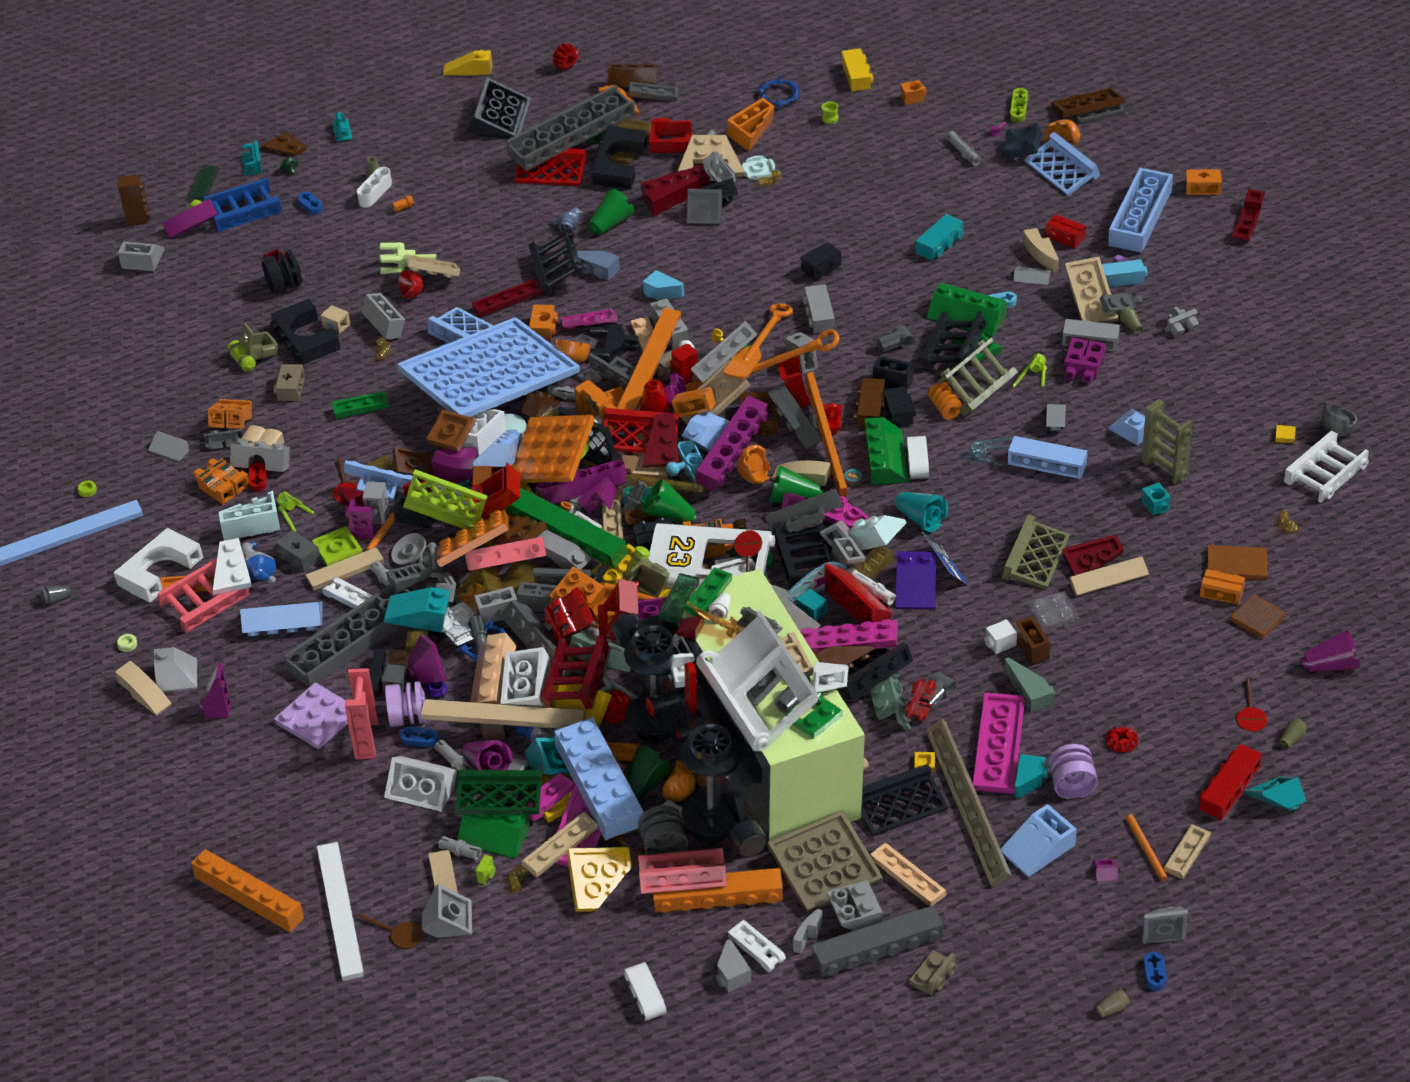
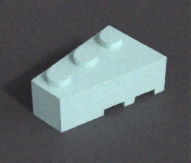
M273 491L268 492V496L258 500L256 497L251 499L252 502L244 506L238 504L219 512L224 541L280 530Z

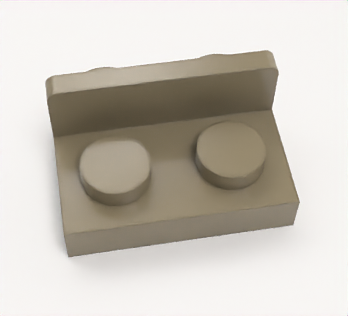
M933 950L911 977L910 985L931 996L936 990L940 991L944 986L946 977L948 975L952 976L957 968L956 955L951 953L947 958Z

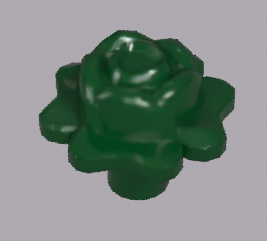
M288 157L283 159L279 168L287 170L289 175L295 174L294 168L299 165V161Z

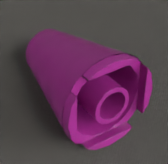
M1348 629L1303 653L1304 657H1301L1303 668H1308L1309 672L1360 668L1359 658L1355 659L1356 646Z
M499 740L469 742L464 745L461 755L466 758L467 763L474 770H508L510 763L512 764L513 761L512 751L509 746Z

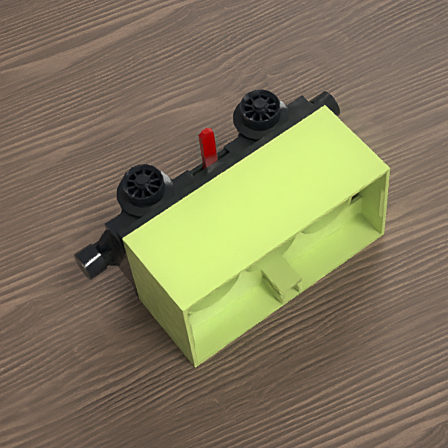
M761 569L732 577V581L723 591V593H727L731 597L728 616L721 621L713 620L708 611L703 618V628L697 639L693 640L683 637L695 658L694 662L684 663L685 687L675 688L671 672L672 656L679 654L673 644V636L684 619L697 617L685 612V604L698 588L662 598V613L641 620L635 614H627L616 620L612 628L613 634L620 646L625 649L624 658L626 664L637 672L638 679L644 688L641 695L635 698L627 707V723L635 731L636 735L646 742H661L670 736L672 737L680 751L682 763L692 772L699 785L697 793L683 804L681 811L683 824L696 839L702 842L713 843L719 842L728 836L739 855L749 857L758 854L760 851L761 853L768 851V842L840 811L844 812L849 822L861 818L865 734L836 689L821 691L820 693L825 699L843 710L842 717L815 739L794 725H791L767 749L754 751L696 664L697 657L701 653L711 650L717 654L744 629V627L737 624V621L742 617L740 611L743 607H751L756 612L760 609L764 616L776 620L777 624L783 628L777 634L778 636L784 637L788 633L795 632L813 668L815 663L819 662ZM711 656L706 657L704 659L706 661H709L711 659ZM810 676V678H811V685H812V684H813V676ZM784 679L773 688L757 707L753 705L746 694V697L769 731L785 717V714L779 711L774 704V699L788 687ZM814 704L800 718L803 719L818 706Z

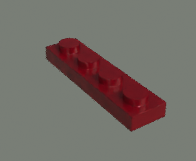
M532 279L473 301L472 308L479 317L543 294V290L536 279Z

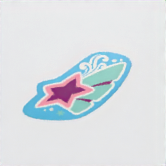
M828 562L829 564L842 567L847 571V568L844 564L838 562ZM824 564L810 572L788 591V600L797 605L796 599L798 596L805 593L809 588L816 593L825 589Z

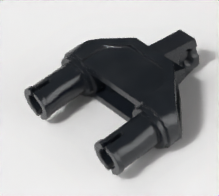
M609 322L606 325H591L590 327L591 336H606L607 339L604 349H590L589 354L592 353L606 362H611L616 356L620 357L625 353L626 349H638L639 337L625 334V330L615 322Z

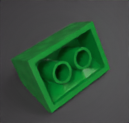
M468 802L466 807H470L472 804ZM485 803L482 806L491 807L493 804ZM462 815L458 840H463L466 844L480 847L481 851L516 859L530 829L529 815Z

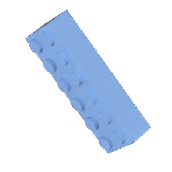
M1139 168L1109 229L1108 246L1143 252L1172 191L1173 174Z
M593 717L556 730L555 746L592 817L598 824L604 839L608 840L639 828L638 820L644 812Z

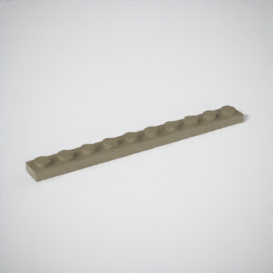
M940 719L926 730L990 885L998 887L1012 875L946 721Z

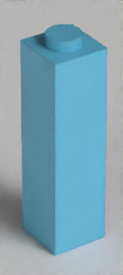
M1141 259L1102 264L1109 287L1145 283V277L1148 275L1147 267L1143 265Z

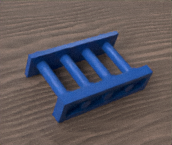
M268 178L203 197L204 201L211 200L217 212L214 220L218 232L282 212L279 197L271 198L268 194L270 192ZM262 195L264 201L255 203L252 197ZM246 200L248 206L239 208L236 202ZM230 205L232 211L223 213L220 207Z

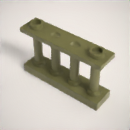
M992 338L986 342L981 340L975 345L976 350L953 369L947 368L940 374L942 378L937 381L939 385L947 380L964 401V407L960 410V413L964 416L973 411L1018 373L1015 367L1009 370L1004 369L986 347L993 341ZM980 351L998 372L999 378L997 380L990 376L975 357ZM968 361L972 363L987 382L986 389L979 386L964 367V364ZM957 370L976 392L974 399L967 395L952 376Z
M1158 399L1145 409L1142 463L1145 465H1149L1152 462L1159 463L1173 473L1172 483L1175 485L1179 481H1184L1188 476L1193 421L1188 420L1182 425L1178 424L1164 414V402ZM1163 423L1175 430L1176 436L1165 430ZM1162 437L1174 444L1175 450L1164 444ZM1160 451L1173 458L1174 463L1172 464L1163 458Z

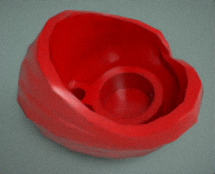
M409 269L401 271L398 282L402 296L405 299L418 296L423 289V278L421 275Z

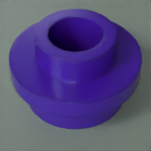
M444 681L429 683L427 687L428 694L435 698L442 697L447 693V685Z

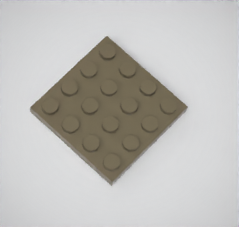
M843 811L768 842L767 845L807 914L831 904L827 891L868 880L870 886L883 881V876Z

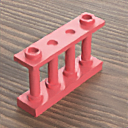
M543 537L471 550L465 554L467 569L475 570L546 556Z
M217 558L212 559L208 564L157 593L161 607L169 603L181 616V629L185 633L250 595L249 588L213 595V585L208 579L215 575ZM202 584L214 598L203 602L192 589ZM185 593L197 608L187 612L176 598Z
M369 668L348 669L353 700H345V710L355 759L376 758V750L371 725H378V717Z
M723 848L638 855L641 893L727 886Z

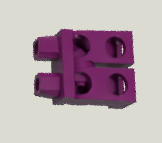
M1072 338L1064 361L1065 379L1073 380L1075 376H1081L1082 381L1089 384L1093 379H1096L1102 361H1104L1106 356V343L1090 341L1088 345V340ZM1081 344L1083 347L1076 349L1074 345ZM1098 347L1101 350L1098 352L1092 351V348Z

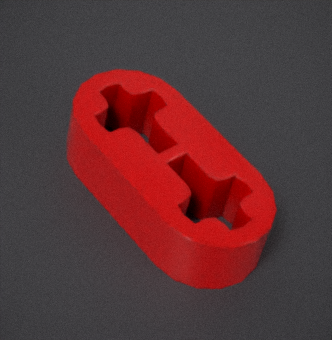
M261 462L253 463L249 467L250 489L254 492L263 491L267 486V471L265 470V464Z

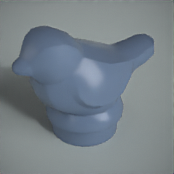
M573 208L570 211L564 212L558 218L552 219L551 222L559 226L561 233V224H564L567 229L573 230L574 225L577 224L583 212L578 208Z

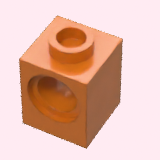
M920 80L901 83V98L905 105L924 102L926 88L922 86Z

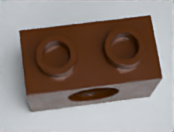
M1031 616L1015 621L1017 643L1031 665L1050 659V641L1035 618Z

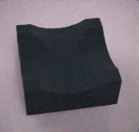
M1038 122L1024 129H1006V141L1004 146H1002V153L1006 160L1038 154L1042 131Z

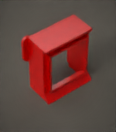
M653 118L649 138L650 154L685 153L693 135L691 120L670 121L669 118ZM659 136H668V137H681V136H685V137H683V138H671V139L658 140V139H659Z
M799 356L778 363L781 380L784 381L786 388L799 407L811 406L808 391L805 390L799 367L801 365Z
M506 463L505 468L503 467L479 485H472L473 491L487 495L481 515L484 520L490 518L489 515L496 510L501 512L520 499L521 473L508 463ZM472 498L474 503L481 502V500Z
M618 579V584H616L605 602L598 605L599 636H605L606 639L617 641L612 631L616 620L627 614L638 616L637 589L639 582ZM607 611L615 612V614L608 623Z

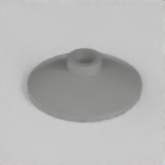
M411 533L402 537L393 547L392 560L398 565L413 563L425 550V538L418 533Z

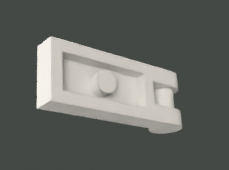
M335 577L329 586L326 585L322 589L325 596L332 597L353 609L373 596L338 577ZM371 603V604L367 607V610H368L374 603Z
M744 920L728 931V938L758 961L768 972L772 971L777 963H782L786 959L785 954Z

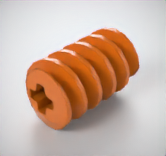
M943 381L939 385L935 383L928 389L927 395L944 419L950 420L959 415L962 406L961 401L948 386L947 382Z

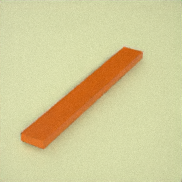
M664 307L617 409L638 410L644 385L652 380L681 317V311Z
M808 372L806 374V387L828 463H831V473L839 496L847 498L846 482L814 373Z

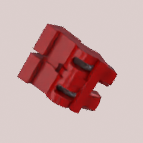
M579 587L574 588L565 596L554 600L544 609L546 614L544 619L546 623L551 624L554 630L552 635L555 641H559L560 638H570L572 635L598 624V620L589 606L590 604L583 589Z

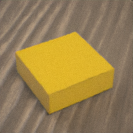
M1277 425L1275 442L1294 444L1296 427Z
M914 752V768L928 764L931 772H935V752Z

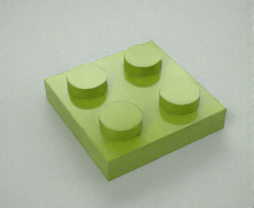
M347 526L312 540V543L319 547L320 557L326 566L362 553V548Z

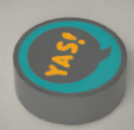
M848 469L844 473V479L847 485L857 486L862 482L863 475L858 469Z

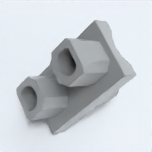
M1177 306L1171 308V314L1168 315L1167 326L1164 327V330L1166 332L1171 331L1177 337L1184 333L1183 325H1186L1189 331L1196 329L1199 325L1196 319L1198 312L1196 309L1185 312L1184 309L1180 310Z

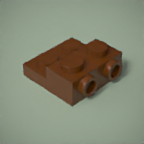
M513 516L508 522L509 530L496 536L493 540L495 545H502L533 539L545 531L547 526L545 521L536 522V520L530 521L528 516Z

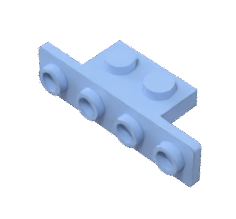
M345 460L344 463L345 474L360 477L357 490L364 492L367 482L386 483L388 500L391 502L394 500L398 487L403 488V485L412 480L411 475H403L391 470L359 464L356 461Z

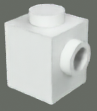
M1006 619L987 627L984 640L987 647L997 654L1016 646L1017 631Z

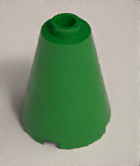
M609 189L588 223L589 230L595 235H601L634 214L632 203L629 205L626 202L628 198L616 189L610 191Z
M778 466L769 502L783 503L785 492L805 497L804 500L822 494L823 490H820V485L783 466Z
M659 479L651 488L652 493L650 496L647 495L643 502L642 511L655 517L671 519V522L680 525L691 521L692 524L696 519L695 509L662 479Z

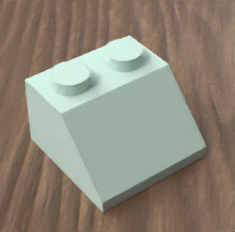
M886 515L872 516L866 520H857L853 524L854 527L848 533L861 551L887 545L907 522L905 519Z

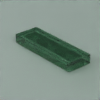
M202 165L189 194V200L204 201L203 197L209 195L219 172V166Z
M679 573L659 612L660 620L676 624L680 622L685 612V604L692 597L699 584V577Z

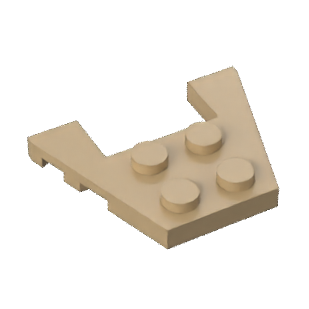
M692 135L678 169L679 172L693 168V164H703L704 158L717 151L735 171V177L744 176V170L726 135Z

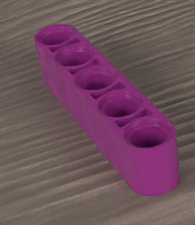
M615 460L577 471L573 482H540L536 485L538 497L552 504L579 497L606 476L614 486L623 484L628 480L624 461Z

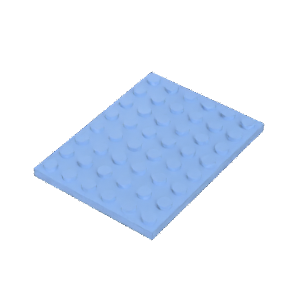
M516 317L397 364V369L446 410L468 417L497 407L500 404L580 372L578 364Z

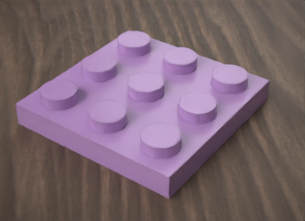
M316 682L274 718L277 725L317 749H320L348 724L345 700Z

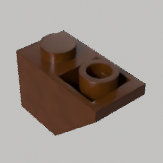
M536 390V393L530 392L527 394L521 412L531 417H547L560 404V401L555 400L554 395Z

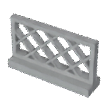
M746 321L742 323L690 369L694 373L691 379L693 381L699 379L703 383L757 336L756 332Z

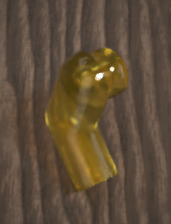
M772 170V176L759 178V185L770 186L776 184L781 179L780 170Z
M381 337L377 340L380 351L376 354V359L383 361L391 352V346L384 337Z

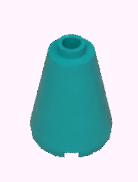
M901 492L895 498L896 509L925 531L935 532L943 525L939 524L942 519L947 517L948 502L941 495Z

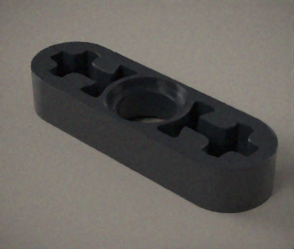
M375 649L373 654L370 679L374 696H380L381 676L384 675L386 664L385 649Z

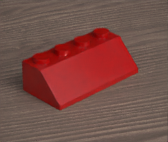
M829 563L824 564L825 592L856 621L862 624L867 621L881 622L886 619L891 620L892 613L890 609L879 602L878 598L872 595L863 584H860L851 573H848L842 567Z

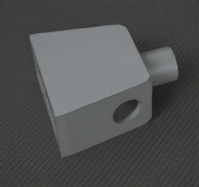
M799 332L788 336L784 340V344L786 345L787 352L807 345L808 342L814 339ZM809 351L799 355L801 364L799 367L802 374L818 368L816 351Z

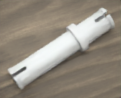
M853 567L847 569V572L851 573L860 584H863L872 595H875L888 605L894 603L896 595L884 588V585L872 581Z

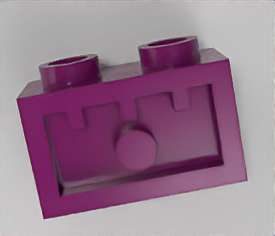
M351 499L349 506H346L345 512L346 517L349 518V531L355 539H373L376 533L372 507L356 506L355 499Z

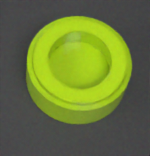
M84 481L78 485L77 490L80 496L90 497L96 493L97 488L93 481Z

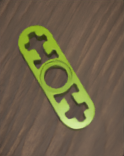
M1017 88L1013 91L1010 119L1016 123L1023 122L1026 116L1028 91L1024 88Z

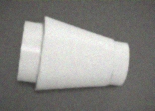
M721 593L709 606V615L713 620L721 621L728 616L731 601L729 594Z

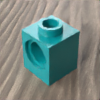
M1160 483L1142 489L1141 501L1152 515L1165 513L1170 509L1171 496Z
M810 588L796 599L797 607L815 621L827 613V599Z

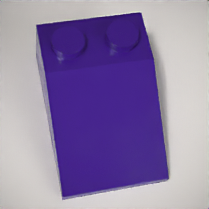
M897 551L896 609H935L936 552Z

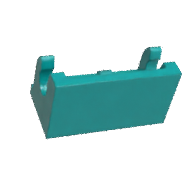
M258 141L243 145L242 149H250L249 152L241 153L244 176L262 173Z

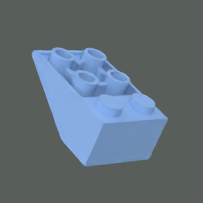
M1047 804L1026 820L1001 848V852L1027 877H1030L1076 845L1077 829Z

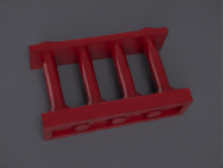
M597 636L593 647L568 648L565 639L560 638L558 646L555 647L554 659L544 690L541 691V701L545 704L546 708H552L554 700L579 699L582 701L585 709H593L611 651L605 636ZM592 655L588 661L567 662L568 656ZM587 669L584 676L562 677L564 670ZM583 684L579 691L557 692L559 685Z

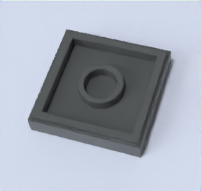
M688 189L687 223L721 224L722 190Z

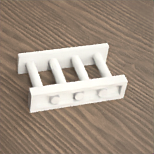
M1331 430L1286 468L1284 482L1289 485L1295 481L1303 482L1319 491L1318 502L1322 503L1325 499H1330L1334 492L1360 469L1363 470L1367 467L1369 451L1365 449L1359 456L1338 445V434ZM1334 451L1352 462L1346 466L1327 454ZM1318 461H1323L1340 472L1333 475L1315 464ZM1312 471L1328 480V482L1322 485L1304 475V473Z

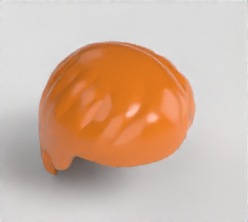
M1067 119L1048 124L1044 132L1046 142L1050 140L1049 135L1055 132L1073 147L1079 142L1081 136L1077 125Z
M750 445L742 450L738 458L737 471L739 475L752 484H763L769 479L767 473L770 470V465L766 460V451L762 446Z
M676 760L675 769L664 783L662 796L666 801L670 800L673 803H680L694 793L696 780L692 772L681 761Z

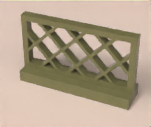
M1028 514L1005 564L1002 579L1009 580L1012 577L1030 585L1047 589L1061 558L1062 549L1065 548L1070 534L1035 522V516ZM1035 529L1043 531L1044 535L1037 536ZM1053 537L1063 538L1064 540L1056 543ZM1048 539L1051 544L1044 546L1041 541ZM1036 542L1039 548L1032 549L1029 544ZM1055 549L1058 554L1050 556L1047 550ZM1043 552L1045 557L1038 559L1035 554ZM1030 555L1033 561L1026 562L1023 557ZM1049 562L1052 567L1044 569L1042 563ZM1037 565L1039 571L1032 572L1030 566ZM1025 568L1028 574L1023 575L1016 571ZM1043 575L1046 582L1037 580L1036 576Z

